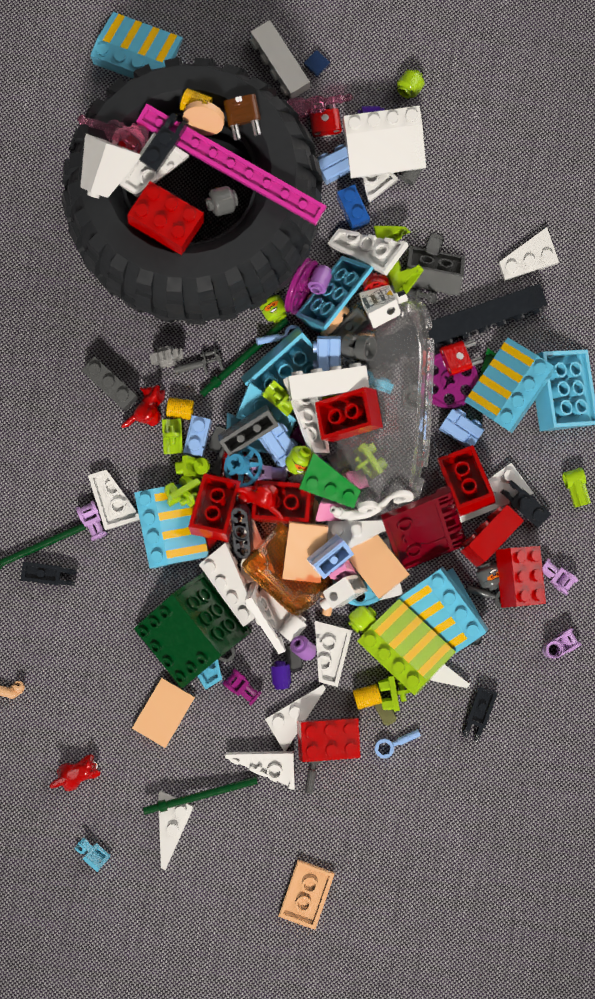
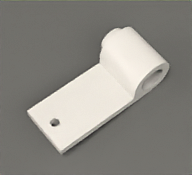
M261 589L259 594L266 597L268 606L277 624L273 628L291 642L306 628L305 622L307 620L299 613L295 616L264 589Z

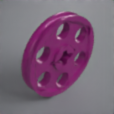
M306 258L302 266H299L287 291L284 305L286 312L291 311V314L295 315L306 302L311 292L308 283L314 269L318 267L317 261Z
M441 353L433 356L426 363L421 374V386L426 389L428 400L435 406L443 409H455L465 405L468 395H463L460 388L463 385H467L472 391L478 382V373L475 366L471 369L470 376L466 377L461 373L455 374L452 379L454 384L450 383L444 390L443 388L447 381L444 378H449L450 375L446 366H444ZM434 365L438 368L439 372L437 375L432 376L428 373L430 366ZM434 384L438 387V392L430 394L427 387ZM446 394L453 395L454 402L452 404L444 402Z

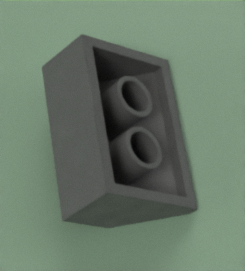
M410 246L406 269H412L417 265L423 268V272L412 288L459 296L464 277L465 257L443 252L433 256L428 254L425 249Z

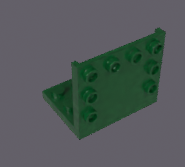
M204 572L171 594L134 628L181 688H184L252 632L247 625L242 626Z

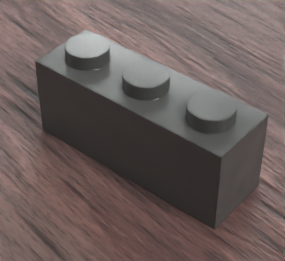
M95 356L82 369V372L125 412L139 399Z
M266 404L220 433L218 439L230 457L279 425Z

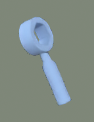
M291 325L284 330L282 335L273 334L257 337L256 343L261 345L277 342L284 339L288 335L289 330H294L296 327L301 331L302 329L297 325Z
M417 729L397 738L394 742L385 738L380 739L375 744V753L380 758H389L394 752V746L405 744L421 735ZM386 742L390 746L389 753L382 755L378 751L379 744Z

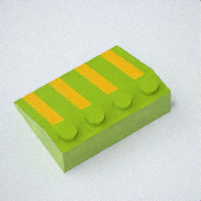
M400 599L373 623L357 641L413 695H417L456 653L450 645Z

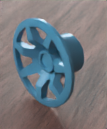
M251 446L243 448L251 450L246 456L243 455L241 449L238 451V454H232L230 457L227 455L225 459L224 473L226 478L232 479L231 476L238 474V481H241L240 487L253 484L262 472L263 462L261 455ZM254 453L258 458V462L249 461L250 459H252ZM252 467H258V472L255 476L249 470ZM244 474L248 475L252 480L243 483Z

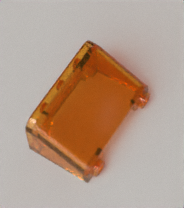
M279 522L244 560L242 567L250 577L289 613L300 615L316 603L332 579L329 575L325 579L321 577V583L282 579L288 527Z

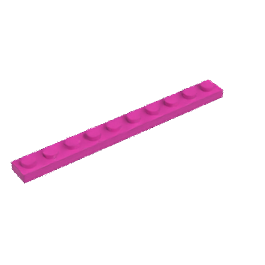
M146 104L136 122L138 125L157 134L161 127L165 125L169 116ZM176 121L170 130L175 133L180 122ZM189 127L186 128L180 137L181 140L177 144V147L315 226L327 208L321 202Z

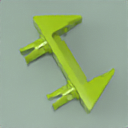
M404 226L373 227L377 238H391L393 241H398L403 235L411 233ZM398 260L386 276L389 280V286L393 285L396 293L404 290L407 294L423 272V268L417 265L412 269L401 271Z

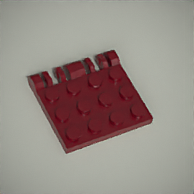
M449 486L441 487L434 494L380 515L394 555L405 569L463 547L462 543L466 540L464 530H462L461 520L456 504L453 503L454 498Z

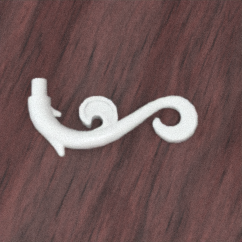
M397 490L386 496L379 503L364 501L358 504V510H347L332 506L330 513L334 514L335 518L345 521L366 519L382 511L392 499L396 504H406L411 502L414 496L413 492L409 490Z

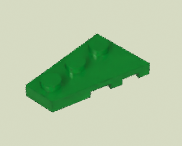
M315 452L312 453L299 489L354 509L361 492L360 488L341 475Z

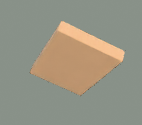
M289 521L282 579L321 583V576L313 569L307 558L326 543L328 525Z
M379 534L351 549L354 555L348 560L379 599L410 575Z
M161 678L132 729L166 748L195 697L166 679Z
M298 859L278 917L315 930L335 873Z

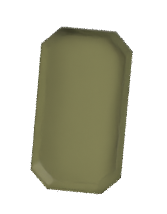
M381 703L375 705L384 725L388 726L396 722L397 717L393 710H383Z

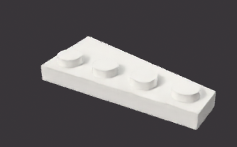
M338 228L328 242L331 248L358 262L372 266L375 271L385 276L388 275L409 246L406 241L400 240V242H397L391 238L382 239L377 238L375 235L368 234L367 236L360 234V232Z
M285 378L283 382L289 394L287 378ZM322 397L291 401L306 446L311 450V454L313 452L317 455L329 454L328 441L321 440L315 402L321 401Z
M510 463L488 479L496 503L461 516L460 522H465L497 509L499 506L502 507L509 504L510 501L500 492L504 489L512 497L518 493L508 484L511 480L530 495L534 493L513 464Z
M226 542L202 561L199 566L244 627L253 621L255 616L245 605V598L248 593L244 583L246 581L244 576L240 574L237 567L238 562L231 553L229 542Z

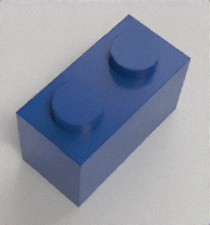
M355 184L338 191L337 200L351 231L369 225L370 217Z

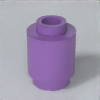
M319 265L314 269L308 283L312 293L318 295L326 292L332 278V271L329 267Z
M296 636L291 641V651L302 660H311L315 657L316 647L305 636Z

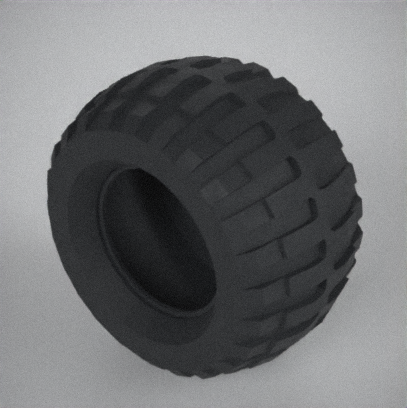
M177 57L164 60L165 67L152 70L149 64L134 71L133 79L124 82L120 78L106 90L107 98L103 101L97 98L84 116L85 125L80 124L79 128L75 129L69 147L70 158L65 159L62 178L65 191H63L61 199L64 214L68 221V232L88 270L96 276L111 295L119 297L126 305L137 312H147L154 315L157 319L170 323L174 322V320L187 321L188 324L203 325L208 320L220 319L224 321L237 318V314L248 308L253 310L267 303V299L274 292H279L292 281L294 272L299 266H302L310 253V247L320 220L315 226L258 192L253 191L249 206L240 220L229 230L209 240L190 242L184 253L180 255L128 224L127 214L137 201V196L120 185L116 187L108 198L100 195L99 199L87 195L88 191L81 188L85 136L89 134L112 143L116 130L122 127H135L142 131L145 143H147L153 133L136 122L145 105L148 104L169 117L174 112L178 115L177 121L181 123L184 111L180 110V102L183 93L189 88L200 94L212 97V104L219 107L224 113L223 129L218 134L205 136L206 138L321 202L322 174L315 153V144L308 130L301 124L299 114L284 98L281 100L277 96V90L260 78L257 79L253 76L250 79L248 72L243 68L226 63L223 68L216 66L214 59L195 58L194 64H182L181 58ZM255 94L261 118L259 120L261 134L258 135L257 131V136L254 135L252 123L239 125L241 139L238 140L237 137V140H234L232 128L228 127L223 101Z

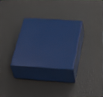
M317 50L304 62V66L317 78L330 65V62Z

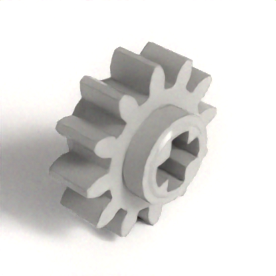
M173 346L158 348L156 353L150 355L151 364L160 365V368L177 365L176 361L184 359L182 349H174Z

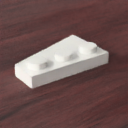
M155 132L139 153L141 156L156 136ZM175 147L157 173L138 160L119 185L138 197L149 181L156 183L188 159L189 155Z
M547 227L498 263L504 281L559 263Z

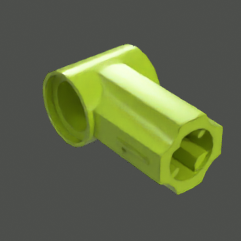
M582 467L563 472V481L566 488L569 489L574 508L590 504L591 501L585 485L586 476Z

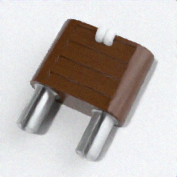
M255 94L223 101L228 127L232 128L234 140H237V137L238 140L241 139L239 125L252 123L254 135L257 136V131L258 135L261 134L259 125L261 118Z

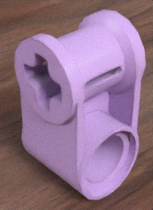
M569 628L546 642L542 647V652L547 658H559L582 644L576 640L572 633L573 629ZM552 644L557 649L554 655L549 653V646Z

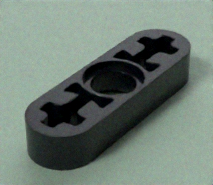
M238 504L231 512L233 545L235 554L239 558L245 559L250 556L254 549L251 511L245 504ZM238 528H244L247 535H241L238 532Z

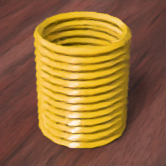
M187 88L180 102V110L184 111L185 107L192 102L202 101V104H207V102L212 103L213 99L210 96L208 97Z
M169 397L166 410L167 418L191 420L194 401L191 399L185 400Z
M376 683L353 690L358 710L382 704L381 695Z

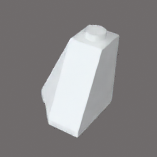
M86 134L81 188L87 190V195L99 199L101 195L108 198L138 162L141 154L107 140Z

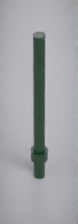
M283 318L263 336L277 334L289 324L288 320ZM255 342L219 375L213 376L199 393L205 397L214 388L217 389L222 385L223 380L265 344L257 345Z
M80 523L0 559V569H3L2 566L84 531L86 527L83 523Z
M256 777L168 801H165V799L157 801V804L142 808L144 815L157 811L161 813L168 811V808L258 784Z

